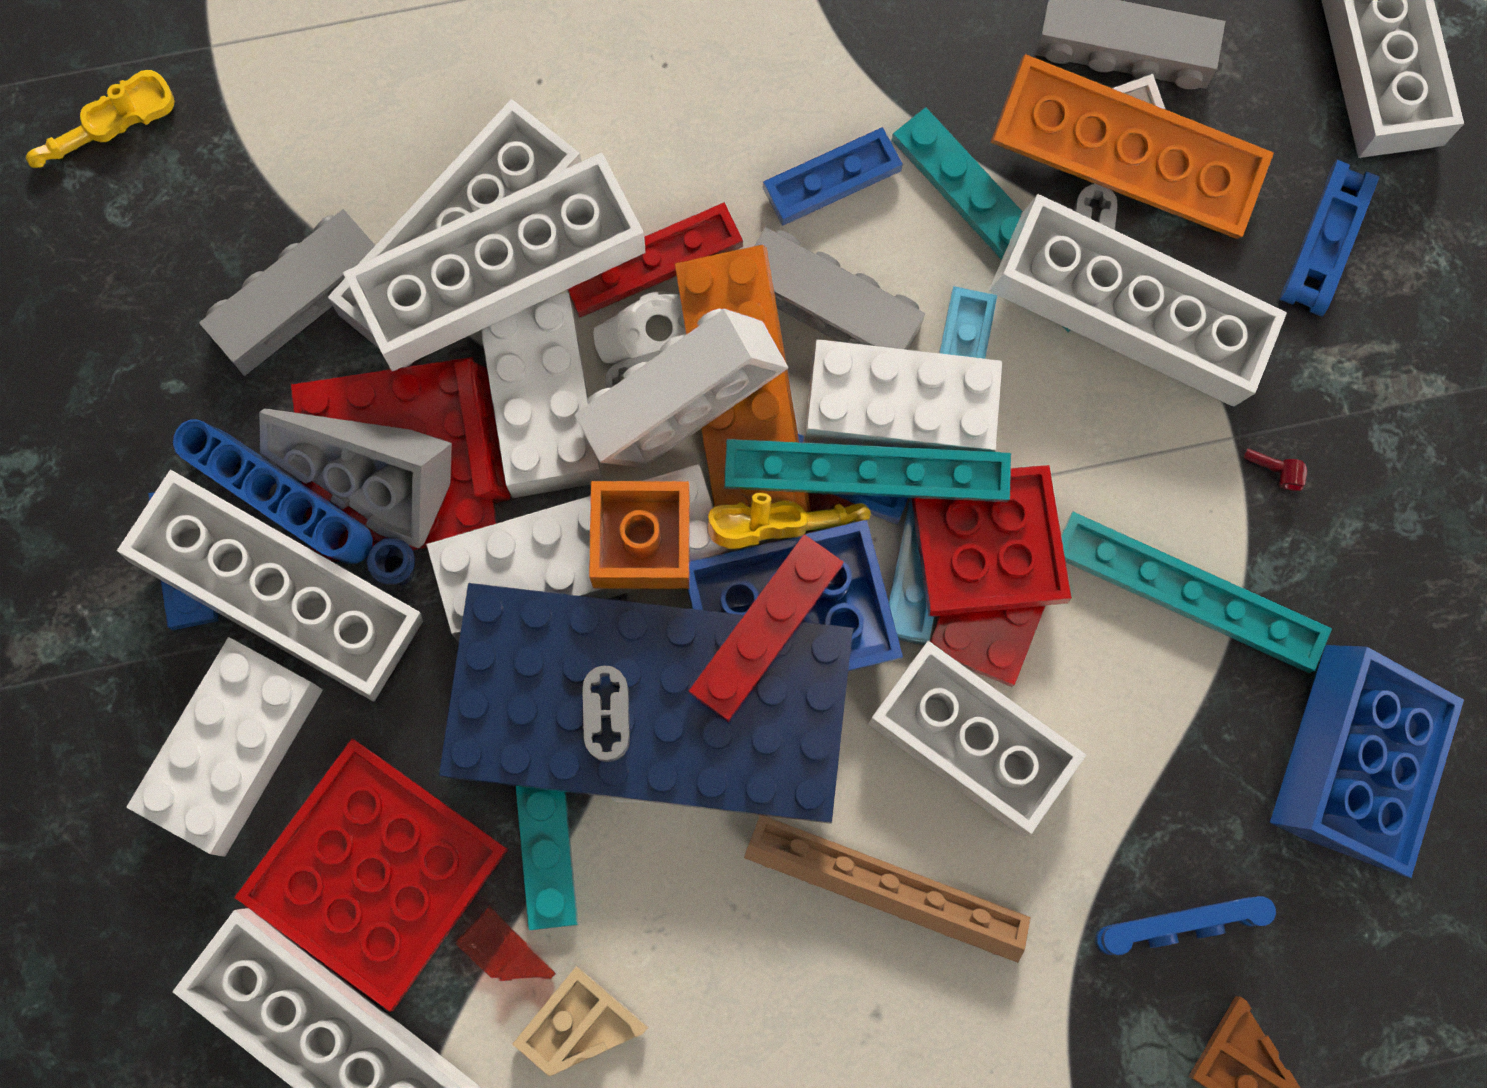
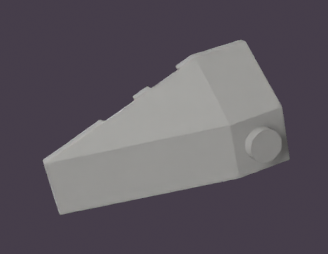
M263 409L259 412L260 453L303 483L313 481L333 495L331 498L332 503L341 509L349 506L368 519L366 526L376 533L388 538L403 540L408 545L420 548L425 543L450 486L452 443L409 429L272 409Z

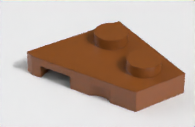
M1235 996L1188 1077L1204 1088H1300L1290 1070H1287L1279 1059V1052L1269 1036L1263 1033L1250 1012L1252 1008L1248 1002L1242 997Z

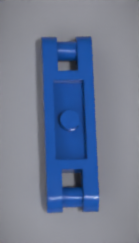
M1338 159L1334 162L1327 176L1322 195L1289 278L1279 298L1281 301L1291 305L1295 301L1310 307V313L1320 317L1324 316L1332 301L1379 180L1378 175L1368 171L1360 174L1350 170V164ZM1342 186L1355 191L1354 196L1340 191ZM1306 276L1321 281L1318 290L1303 285Z
M1263 896L1242 898L1104 926L1097 931L1095 944L1097 949L1106 955H1123L1132 948L1133 942L1148 939L1150 948L1179 943L1177 933L1195 930L1198 939L1226 933L1224 924L1236 921L1244 926H1266L1274 920L1276 908L1270 899Z

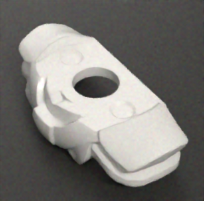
M658 292L644 294L639 297V301L619 311L618 315L596 326L593 331L594 343L601 360L604 363L615 364L622 360L659 352L661 346L670 339L677 336H686L680 294L658 295ZM659 315L670 320L673 330L669 338L664 341H655L647 335L645 327L650 318Z

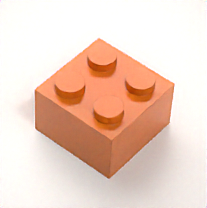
M591 481L589 578L593 588L690 589L689 481Z

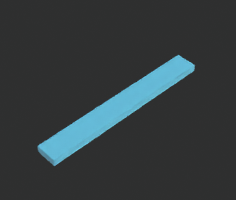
M953 286L939 354L985 359L998 295ZM909 498L889 605L898 639L900 641L925 645L930 640L934 616L928 617L912 499Z

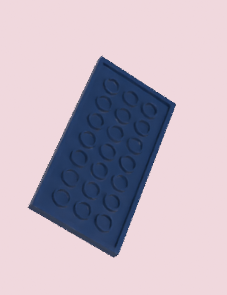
M468 583L439 776L831 824L853 628L802 622L737 712L727 722L691 696L688 691L744 615ZM604 665L621 671L626 678L629 689V748L624 756L612 762H603L594 758L584 742V679L594 668ZM605 676L601 677V684L599 686L592 687V693L600 695L602 710H611L610 696L614 692H619L620 685H612L610 677ZM602 718V734L594 736L593 743L601 744L603 752H611L612 744L621 742V735L613 733L611 718Z

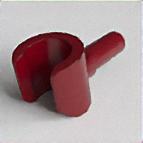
M1250 448L1247 449L1244 459L1266 467L1271 471L1281 473L1279 487L1289 491L1303 490L1308 471L1303 461L1298 459L1282 461Z

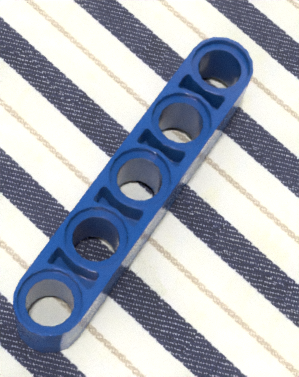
M197 419L188 420L176 429L173 437V446L175 452L182 459L320 553L348 564H357L369 555L373 545V538L370 530L365 525L228 433ZM207 438L206 446L200 452L201 444ZM242 460L241 468L234 476V469L238 462ZM276 483V492L271 499H268L270 488ZM312 506V515L307 523L304 524L303 516L305 511ZM348 530V540L339 549L338 540L340 535Z

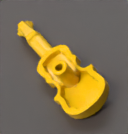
M152 70L140 71L126 81L121 80L120 84L111 85L107 90L108 97L101 96L98 101L88 103L81 109L80 126L56 139L51 137L46 140L45 145L29 151L26 155L28 165L31 168H41L46 164V160L61 159L65 154L92 140L107 142L117 134L125 132L129 126L135 123L142 122L147 125L150 121L167 115L173 109L175 102L169 86L160 74Z
M756 493L752 496L751 507L746 506L743 502H739L737 505H718L712 508L708 514L707 529L709 537L714 543L725 548L737 549L749 545H759V541L765 539L795 538L804 535L806 531L834 528L847 525L853 521H868L871 513L868 506L864 503L854 504L846 508L839 504L835 505L834 509L805 512L795 502L780 501L771 504V497L768 494Z

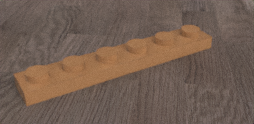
M759 816L744 855L745 859L1019 963L1025 951L1031 917L772 818Z

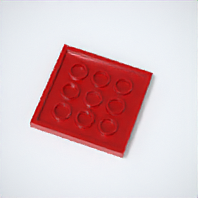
M473 357L403 367L394 371L390 369L291 384L294 413L409 429L452 443L450 486L425 543L420 548L409 545L412 550L427 548L429 543L497 524L493 500H485L474 494L454 363L466 359L474 361ZM313 481L303 483L331 502L333 495ZM312 506L306 510L307 521L312 515ZM349 506L341 509L366 526L368 519ZM367 527L373 538L372 547L379 541L388 538ZM348 530L340 535L338 540L339 549L348 540ZM310 546V550L331 562H340V560L324 555Z
M352 738L234 898L389 1012H392L509 849Z

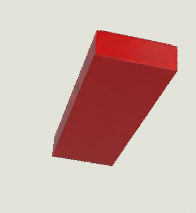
M470 359L456 362L454 366L474 494L485 500L492 499L494 503L510 500L511 494L505 481L488 370L486 367Z

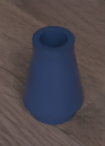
M387 538L379 541L372 547L368 555L367 565L370 574L377 581L383 584L405 585L413 578L415 556L411 547L403 540ZM402 563L400 568H396L391 573V569L395 564Z

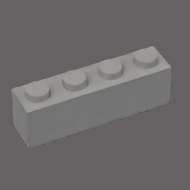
M1046 0L1035 55L1046 57L1049 61L1059 64L1073 62L1088 65L1091 69L1099 72H1110L1113 70L1128 73L1137 79L1153 74L1155 79L1174 82L1177 86L1184 89H1207L1217 71L1225 21L1121 0Z
M342 209L335 216L329 215L323 218L315 226L313 233L302 242L286 247L280 253L278 261L264 272L259 271L248 277L243 283L242 289L231 298L215 303L207 311L206 317L199 323L245 376L333 306L328 296L345 279L343 272L357 266L373 249L375 244L347 212Z
M765 227L754 246L763 244L767 248L777 309L838 342L909 349L921 328L925 313L919 310L916 302L904 295L897 294L893 296L883 291L873 278L865 274L857 273L854 275L846 271L829 254L824 252H817L815 254L801 246L800 241L788 232L779 230L776 233Z

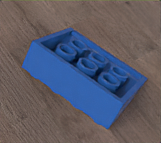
M867 520L805 534L842 560L844 564L802 622L853 628L848 671L902 659L903 655ZM802 536L690 562V589H687L691 608L745 615Z
M1325 645L1270 823L1307 841L1398 875L1412 878L1464 700L1369 647Z

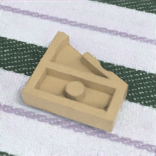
M576 966L512 1045L550 1077L644 1034L649 1027Z

